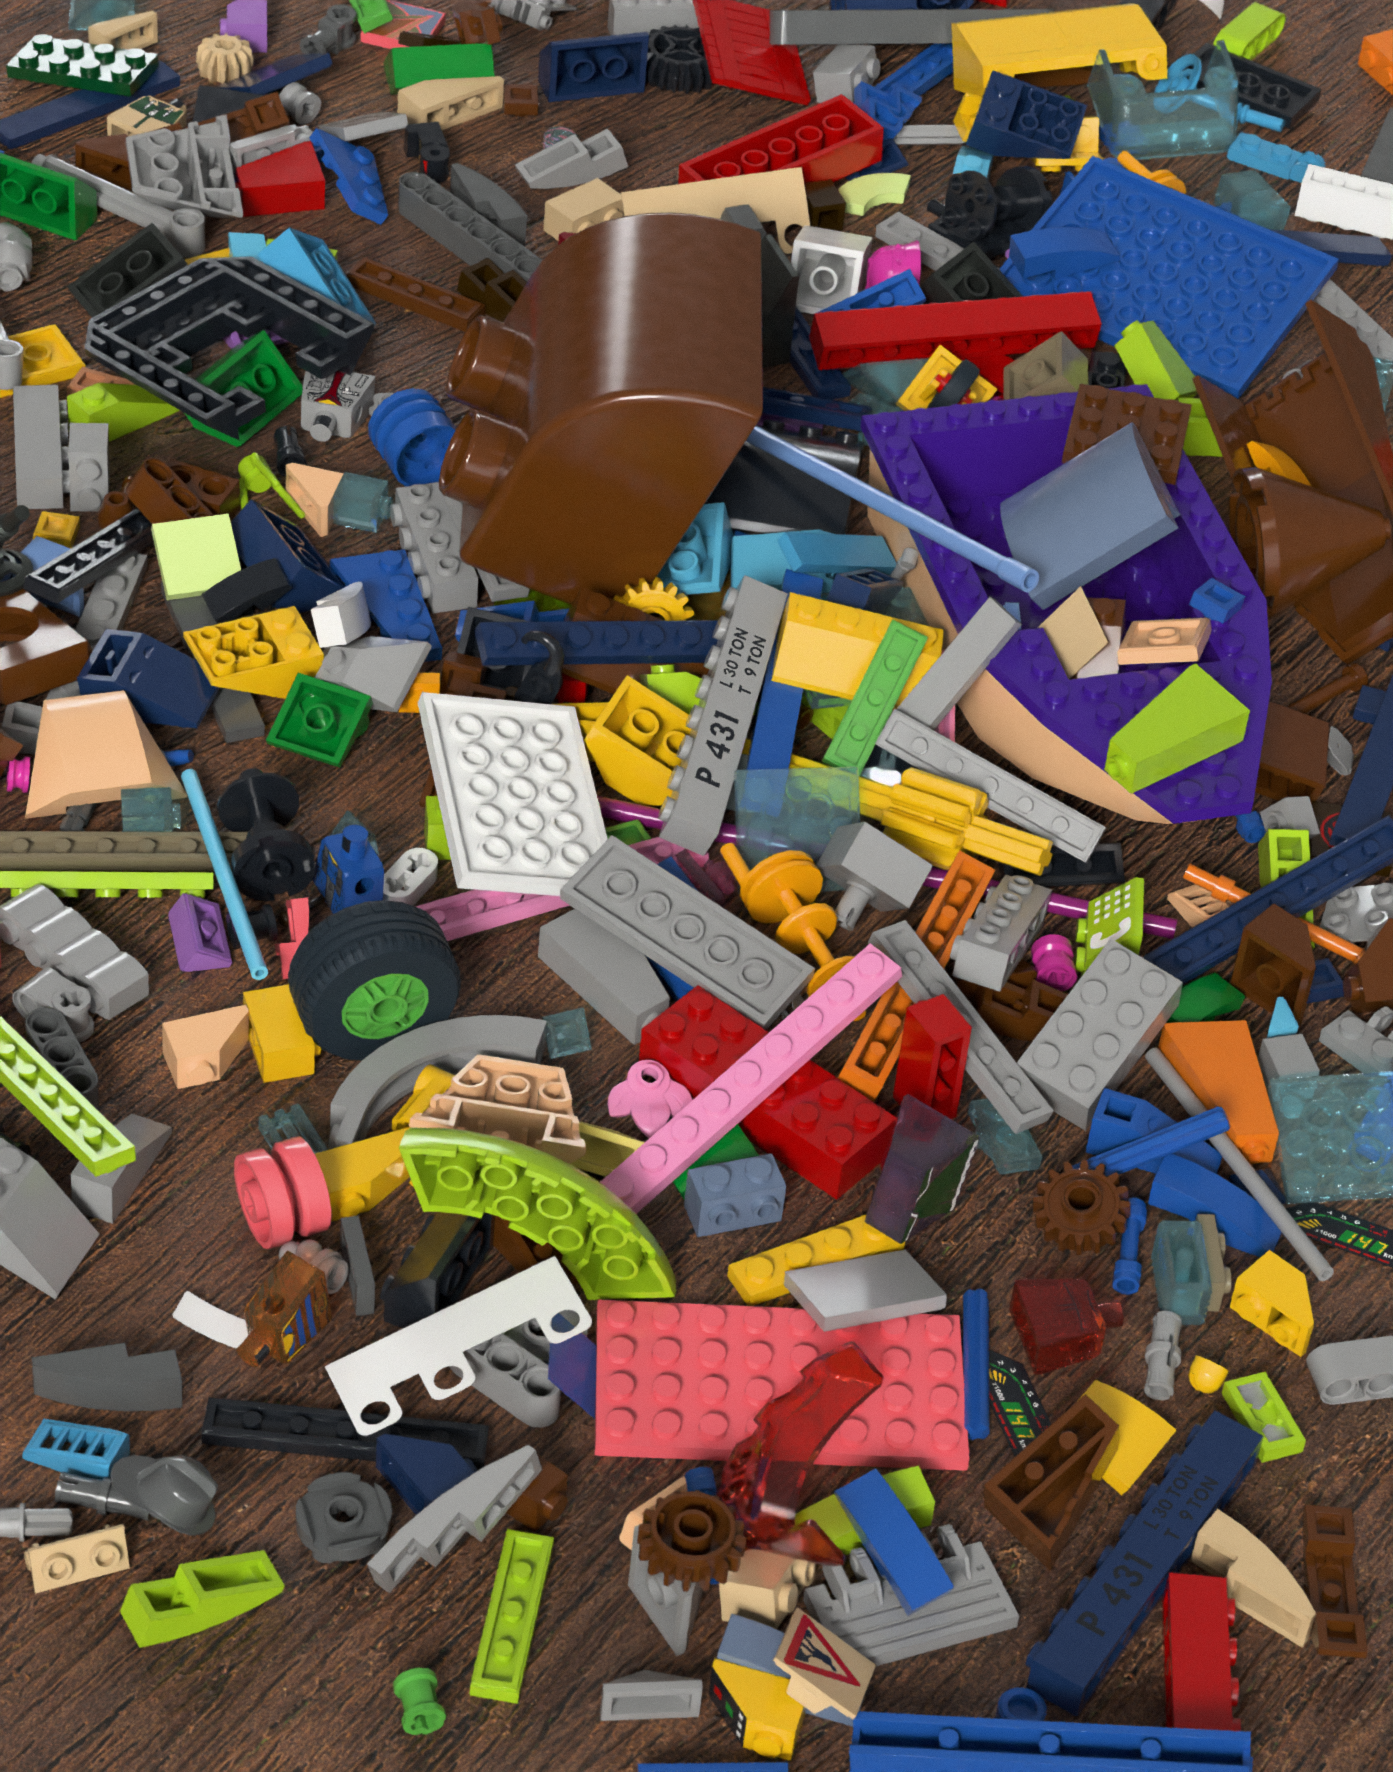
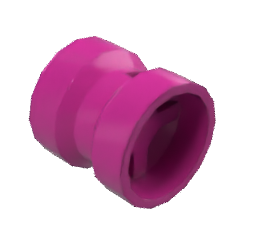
M1055 934L1042 936L1036 940L1031 948L1032 961L1037 972L1036 981L1062 992L1070 989L1077 979L1076 967L1073 962V948L1070 940Z

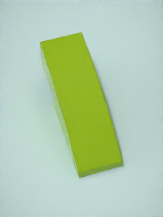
M915 1466L882 1475L917 1527L931 1526L935 1500L920 1467ZM835 1494L805 1508L780 1524V1532L784 1540L799 1535L809 1538V1553L815 1562L822 1561L824 1557L831 1555L837 1557L850 1555V1550L861 1547L866 1551Z
M264 1550L179 1564L173 1578L131 1584L120 1613L139 1648L172 1641L226 1622L282 1593L285 1585Z

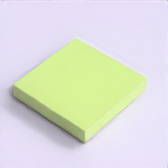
M229 514L152 524L151 531L166 600L202 596V593L241 570Z

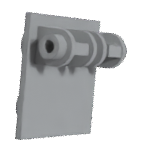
M491 0V6L495 9V12L511 17L514 20L519 19L521 23H526V25L540 31L543 29L548 30L551 27L552 17H549L551 11L576 10V7L565 3L566 0Z
M1393 883L1350 887L1329 899L1326 903L1320 927L1349 942H1368L1379 927L1389 918H1393Z

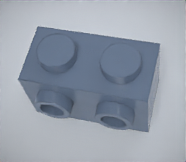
M772 1153L688 1169L684 1207L697 1238L782 1221L786 1184Z

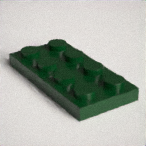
M41 34L35 35L6 65L7 78L131 97L159 67L158 54L148 53L138 48L128 50L115 48L111 44L95 45L83 43L79 39L63 40Z

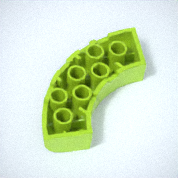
M411 1127L405 1131L399 1150L423 1212L455 1213L482 1219L483 1212L508 1220V1228L527 1236L541 1246L550 1243L563 1254L561 1262L575 1276L587 1300L675 1297L676 1277L668 1258L650 1230L616 1194L580 1169L546 1152L494 1135L448 1128Z

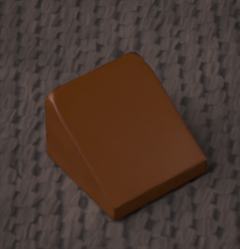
M451 652L443 662L440 694L464 696L469 682L483 685L487 666H482L481 658Z

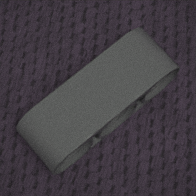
M49 1007L37 1008L31 1011L25 1020L26 1041L99 1111L97 1073L64 1015L60 1011Z

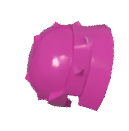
M916 240L906 244L898 243L876 250L868 258L865 289L908 269L911 270L920 286L921 255L919 241Z

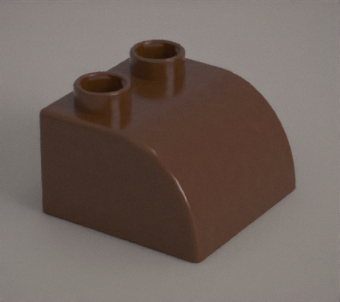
M645 213L604 221L569 237L555 247L540 262L504 323L485 315H479L472 320L457 347L446 384L447 396L453 401L470 407V410L462 418L451 438L439 476V491L444 496L463 503L459 548L462 562L572 605L581 587L601 593L614 600L615 596L623 597L627 593L625 585L629 584L632 588L639 586V578H644L647 584L653 583L655 577L658 576L759 422L763 412L762 255L760 232L718 218L685 213Z

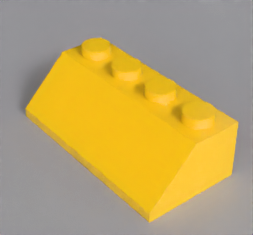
M790 592L778 626L771 681L852 700L893 619L928 637L893 708L894 711L941 656L944 630Z

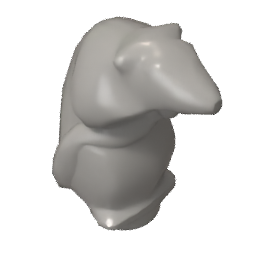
M3 222L0 223V289L8 292L17 289L22 281L30 280V271L33 264L32 239L19 227Z

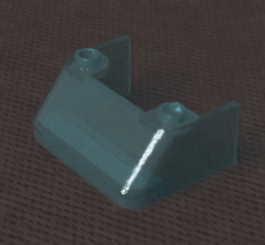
M1218 40L1205 73V89L1146 93L1143 83L1133 75H1114L1106 50H1098L1087 86L1097 116L1099 117L1108 149L1114 157L1117 158L1122 151L1129 152L1137 160L1224 153L1228 151L1230 145L1237 138L1238 78L1224 40Z

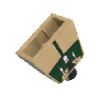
M143 96L107 116V136L126 133L129 137L180 122L181 127H185L187 108L179 99H173L169 103H165L151 96Z

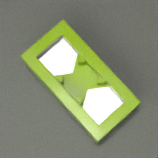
M1266 1372L1224 1382L1221 1394L1238 1423L1264 1436L1258 1455L1261 1463L1303 1452L1306 1439Z

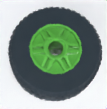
M389 900L363 902L346 907L328 916L316 925L301 941L291 960L288 972L289 990L306 1033L313 1038L315 1044L320 1046L322 1050L348 1060L362 1061L376 1049L400 1035L435 1022L447 1020L455 1007L461 988L459 967L438 922L420 908L403 902Z

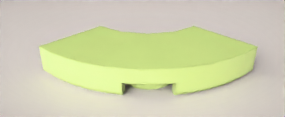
M877 173L861 176L845 183L838 189L846 202L845 213L864 216L868 209L880 204H903L910 185L911 175Z

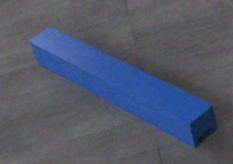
M858 1711L853 1719L852 1743L849 1748V1772H1253V1757H1250L1251 1732Z

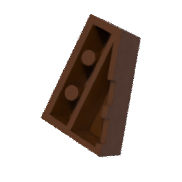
M1085 1394L983 1485L984 1508L1049 1571L1055 1565L1118 1450L1119 1425Z

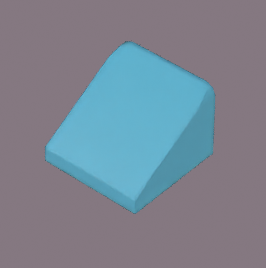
M1277 997L1267 1038L1297 1034L1299 1025L1284 997Z

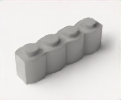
M36 884L0 906V937L9 945L12 944L18 949L23 950L27 959L35 967H41L42 969L52 968L66 979L88 990L91 996V1006L88 1011L91 1013H97L99 1016L110 1020L149 995V974L134 957L120 951L108 936L97 929H93L77 911L64 906L60 899L45 886Z

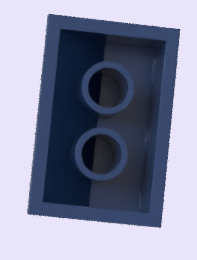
M639 32L552 41L548 43L539 53L538 81L548 102L644 92L648 33Z
M252 499L232 520L231 526L239 562L249 567L275 558L280 562L293 587L271 604L274 608L281 609L282 607L295 606L300 614L316 607L318 600L346 587L300 526Z

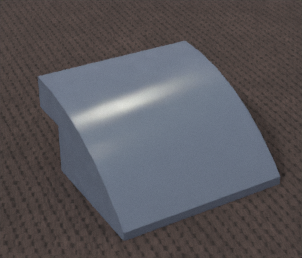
M1133 422L1000 504L1002 525L1013 558L1039 573L1037 586L1028 594L1043 610L1074 592L1080 586L1082 587L1178 529L1174 519L1180 516Z

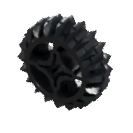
M674 24L673 27L668 28L663 25L660 30H650L648 34L645 81H649L650 86H659L661 91L671 90L673 94L684 92L686 95L689 91L700 93L701 89H711L714 83L711 82L699 27L692 29L688 28V25L678 27Z

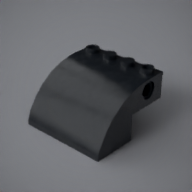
M763 420V426L757 425L860 479L865 442L858 441L857 434L837 431L836 437L821 435V428L802 425L799 431L785 429L784 422ZM745 441L705 504L724 502L731 528L761 533L819 529L833 534L848 535L853 498Z

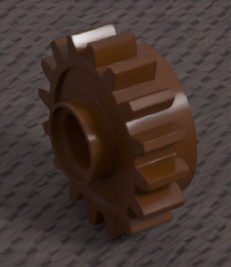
M1087 1160L1081 1161L1079 1169H1073L1068 1161L1064 1162V1173L1059 1174L1050 1169L1048 1171V1183L1038 1182L1037 1196L1033 1197L1036 1228H1044V1240L1046 1242L1054 1240L1058 1244L1059 1251L1063 1252L1067 1248L1076 1251V1255H1082L1083 1251L1091 1250L1095 1254L1100 1253V1247L1108 1243L1112 1246L1116 1244V1232L1125 1233L1127 1230L1126 1218L1130 1217V1202H1127L1128 1188L1127 1186H1120L1119 1174L1117 1172L1106 1177L1105 1165L1102 1163L1095 1170L1088 1169ZM1083 1206V1207H1087V1208H1089V1209H1087V1210H1077V1209H1074V1208Z
M700 1490L674 1491V1495L666 1499L662 1497L656 1499L655 1510L646 1509L644 1511L643 1524H639L637 1544H640L639 1560L649 1561L648 1574L651 1576L660 1572L664 1573L663 1585L667 1587L674 1580L682 1581V1590L685 1592L689 1591L691 1583L698 1582L704 1591H708L710 1579L713 1578L719 1583L725 1584L728 1578V1571L738 1572L746 1545V1537L743 1536L745 1524L741 1520L734 1519L735 1508L733 1506L727 1507L719 1500V1496H711L700 1492Z

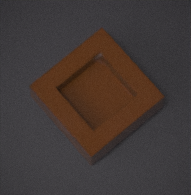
M504 84V114H513L519 117L538 115L537 85Z

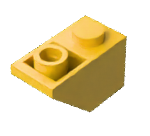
M1268 1250L1237 1277L1230 1308L1236 1311L1243 1319L1250 1321L1273 1337L1277 1343L1302 1357L1307 1351L1314 1326L1306 1277L1304 1273L1271 1250Z

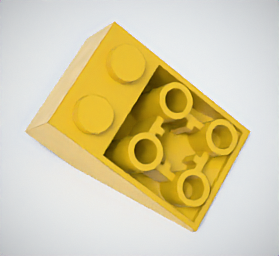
M295 606L183 632V637L211 686L286 699L297 674L301 673L315 678L324 659V653Z

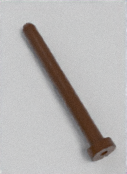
M1353 663L1343 669L1341 677L1286 707L1306 714L1349 689L1357 692L1362 689V685L1367 686V673L1362 666Z

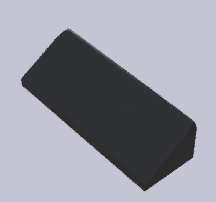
M1121 843L1098 844L1087 863L1057 846H1052L1050 853H1052L1051 861L1048 867H1044L1041 876L997 861L1002 879L1005 875L1024 876L1031 879L1034 884L1046 888L1125 883Z

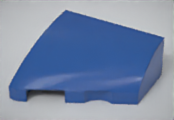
M862 81L854 89V104L884 127L883 140L894 138L902 129L903 124L911 117L915 108L922 102L921 96L897 85L890 93Z

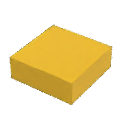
M42 511L33 533V539L39 536L71 549L80 528V517Z

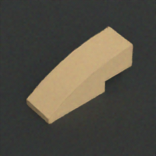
M1217 1509L1197 1534L1191 1562L1216 1577L1226 1578L1227 1597L1235 1599V1607L1303 1648L1308 1642L1316 1615L1303 1589L1286 1566L1264 1543L1244 1526Z

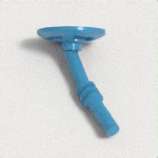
M1187 54L1177 59L1167 69V79H1160L1154 91L1153 106L1160 113L1171 112L1184 101L1189 100L1226 115L1227 120H1231V118H1233L1234 122L1240 120V124L1248 122L1277 132H1282L1285 124L1284 119L1252 110L1250 105L1246 104L1243 107V103L1240 102L1236 105L1234 100L1229 103L1198 90L1196 84L1201 74L1202 63L1200 58L1194 54ZM1194 65L1193 70L1186 69L1183 71L1186 67ZM1169 87L1170 95L1165 97L1167 89Z

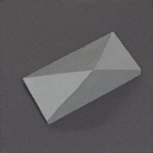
M642 1670L604 1683L602 1686L600 1720L699 1717L703 1690L702 1680Z

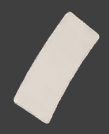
M189 1291L184 1293L173 1313V1317L191 1329L215 1341L246 1352L253 1351L264 1330L263 1328L251 1339L250 1337L254 1334L252 1322H250L251 1332L249 1333L250 1327L247 1320L229 1314L198 1298Z

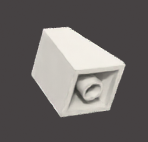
M804 225L794 239L791 264L799 274L796 300L798 310L814 314L861 292L866 277L873 237Z

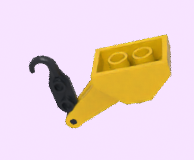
M530 631L521 638V642L527 644L530 641H537L543 644L549 651V657L531 666L515 693L514 700L552 704L563 685L562 665L565 654L560 643L550 634L542 631ZM628 675L609 702L552 704L575 707L588 760L596 763L606 785L634 803L644 806H662L667 796L671 797L673 790L667 788L675 766H680L682 761L676 755L682 739L685 735H689L691 731L690 728L686 727L689 714Z

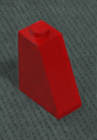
M304 141L236 168L235 187L239 188L243 217L325 209V178L311 141Z

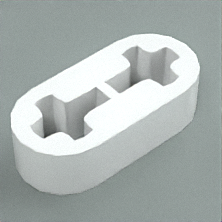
M413 848L406 851L384 874L383 900L403 902L414 906L437 879L438 858L435 853L425 848Z

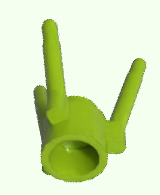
M252 453L241 460L238 465V472L241 477L239 479L241 510L249 502V490L262 493L273 487L300 519L305 517L303 510L279 483L263 456L258 455V453Z

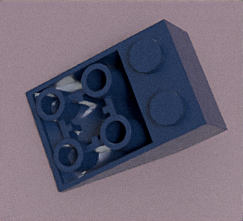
M992 70L965 145L1000 157L1070 159L1087 105Z
M105 629L77 677L80 695L124 690L144 723L179 726L182 728L198 729L220 688L211 686L198 661L144 633Z

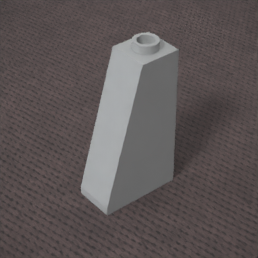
M576 909L540 927L538 957L633 1045L641 1041L642 1028L668 1009L670 1001L669 995L646 956Z

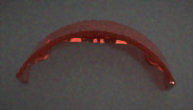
M853 1341L815 1358L799 1372L804 1379L791 1391L767 1402L753 1419L758 1425L757 1429L750 1437L736 1443L721 1474L722 1483L717 1490V1496L720 1497L719 1500L727 1507L733 1506L735 1508V1520L744 1522L743 1536L746 1537L745 1547L823 1566H842L844 1564L845 1555L814 1520L809 1519L796 1525L795 1516L801 1488L817 1456L841 1424L883 1384V1375Z

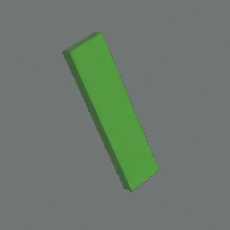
M892 619L822 762L860 776L928 639L927 636Z

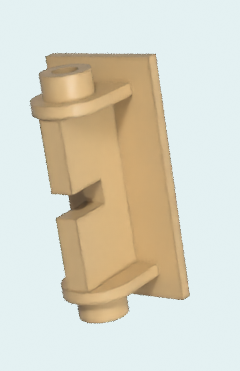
M107 1524L103 1526L102 1530L41 1546L35 1543L32 1544V1548H29L28 1551H24L27 1569L31 1570L35 1593L130 1568L123 1524L113 1527Z

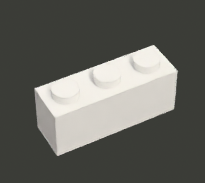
M1309 164L1302 180L1295 216L1303 217L1312 222L1336 225L1344 230H1356L1371 234L1374 237L1393 240V184Z

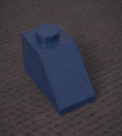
M383 1434L377 1437L376 1468L415 1515L419 1514L440 1495L477 1472L473 1462L468 1458L463 1459L451 1444L391 1434Z

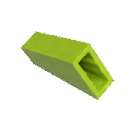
M1193 664L1110 739L1104 770L1113 780L1117 781L1132 794L1242 742L1250 710L1201 667Z

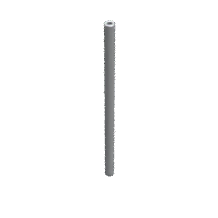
M1154 1047L1148 1050L1145 1054V1059L1187 1113L1193 1117L1208 1111L1160 1049ZM1224 1132L1209 1138V1141L1320 1281L1328 1280L1333 1275L1334 1269L1228 1135Z

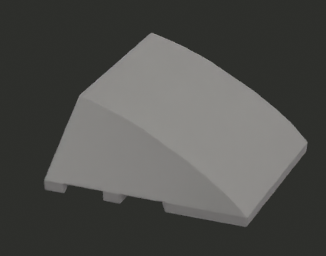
M227 115L217 116L216 122L199 125L197 121L190 122L186 129L173 132L164 128L126 137L125 144L133 193L149 202L173 210L193 208L202 212L206 217H243L239 188L235 187L229 152L230 133Z

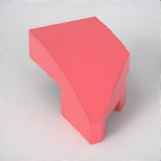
M308 898L286 900L291 942L275 944L276 955L280 956L282 979H288L291 960L301 941L308 934Z

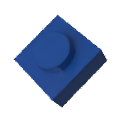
M1211 578L1194 591L1189 605L1201 611L1206 618L1223 624L1241 609L1246 596Z

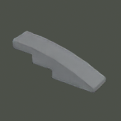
M527 1445L481 1468L429 1504L406 1523L367 1563L375 1583L390 1593L420 1557L436 1567L466 1531L479 1541H482L542 1471L536 1450Z

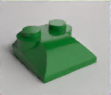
M298 673L268 734L266 743L340 768L356 738L361 736L369 726L370 718L368 713L373 705L370 695Z

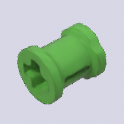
M428 1668L407 1670L398 1675L393 1682L394 1693L401 1699L403 1705L402 1727L406 1733L411 1735L429 1734L437 1731L444 1725V1720L446 1719L445 1709L442 1705L438 1704L435 1689L438 1686L437 1676L433 1670Z

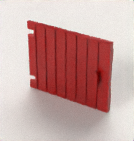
M692 0L695 6L694 9L712 83L803 105L809 104L811 99L807 90L808 87L797 44H770V9L732 0Z

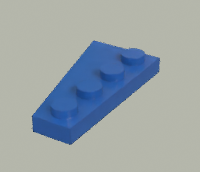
M405 549L330 559V567L341 578L345 586L354 582L362 583L371 622L374 621L378 625L381 637L428 642L432 647L424 662L442 660V646Z

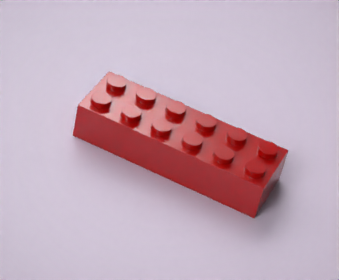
M840 94L679 164L678 184L802 167L804 183L830 179L832 182H835L882 160L884 127L843 94Z
M697 985L642 1028L639 1061L653 1060L662 1064L667 1069L670 1080L685 1086L694 1100L769 1032ZM809 1060L742 1119L738 1125L749 1141L767 1153H772L774 1158L837 1200L892 1153L897 1118Z

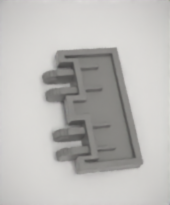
M950 1524L938 1527L937 1535L939 1545L946 1558L939 1560L954 1588L949 1594L910 1616H907L885 1575L881 1577L878 1570L874 1569L869 1557H867V1553L862 1547L850 1550L849 1557L853 1573H855L858 1583L850 1584L837 1556H827L822 1560V1570L835 1600L831 1599L824 1584L805 1588L803 1597L811 1618L868 1658L876 1666L1016 1628L1019 1614L981 1541L963 1546ZM921 1531V1533H922L923 1536L925 1537L926 1541L928 1542L929 1546L931 1547V1549L933 1550L934 1554L936 1555V1553H935V1551H934V1549H933V1547H932L930 1541H928V1539H927V1536L925 1535V1533H923V1531Z

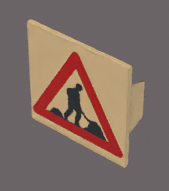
M798 1607L794 1610L773 1659L775 1665L791 1676L786 1694L814 1714L829 1706H833L846 1717L849 1716L852 1719L858 1713L876 1664Z

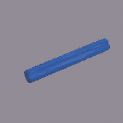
M1222 1107L1213 1108L1087 1159L1088 1169L1095 1170L1102 1163L1105 1165L1106 1177L1116 1172L1120 1175L1227 1132L1230 1129L1229 1118ZM1080 1163L1072 1165L1073 1169H1079Z
M981 1288L977 1290L969 1289L963 1295L964 1427L968 1430V1439L972 1441L977 1438L984 1440L990 1433L989 1300L987 1292Z

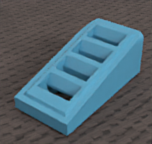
M43 1419L24 1449L22 1456L25 1460L59 1472L64 1471L82 1477L102 1480L104 1477H110L114 1463L130 1455L129 1434L114 1429ZM48 1436L56 1438L50 1448L42 1447ZM65 1442L71 1443L67 1451L61 1450ZM81 1447L87 1449L84 1454L78 1453ZM96 1453L102 1454L101 1457H100V1456H95V1455H96Z

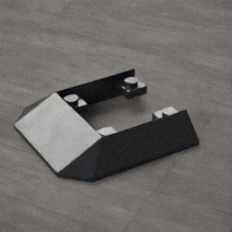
M252 256L200 258L90 318L84 349L85 355L204 425L239 440L238 428L266 412L265 399L240 385L222 396L185 375V373L192 370L190 356L235 331L249 338L266 328L302 349L295 353L296 363L298 367L321 380L332 375L337 370L351 376L374 331V323Z

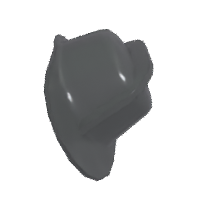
M132 1455L123 1457L114 1463L110 1473L112 1486L120 1497L131 1505L159 1519L168 1527L182 1534L191 1536L201 1535L212 1528L216 1517L212 1501L218 1491V1485L209 1470L201 1462L184 1455L162 1457L158 1460L148 1456Z

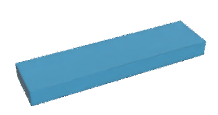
M785 532L777 540L793 572L843 573L872 568L890 575L896 567V561L883 536Z

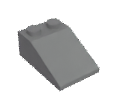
M0 1137V1265L53 1299H56L98 1238L99 1232L37 1160Z

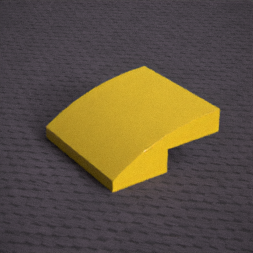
M1095 1380L1078 1400L1086 1394L1119 1425L1118 1450L1102 1479L1122 1496L1176 1432V1429L1138 1400L1110 1385Z

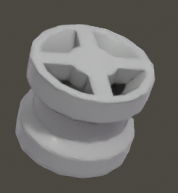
M298 82L288 84L279 95L286 114L291 115L292 119L300 125L310 123L319 113L321 107L319 96L311 91H307L306 87Z

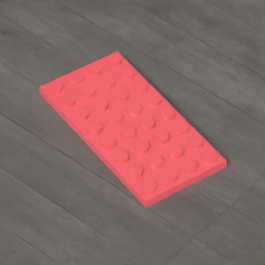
M597 1300L595 1456L911 1468L919 1466L920 1469L967 1471L969 1445L968 1430L964 1427V1373L960 1315L921 1313L824 1332L804 1308Z

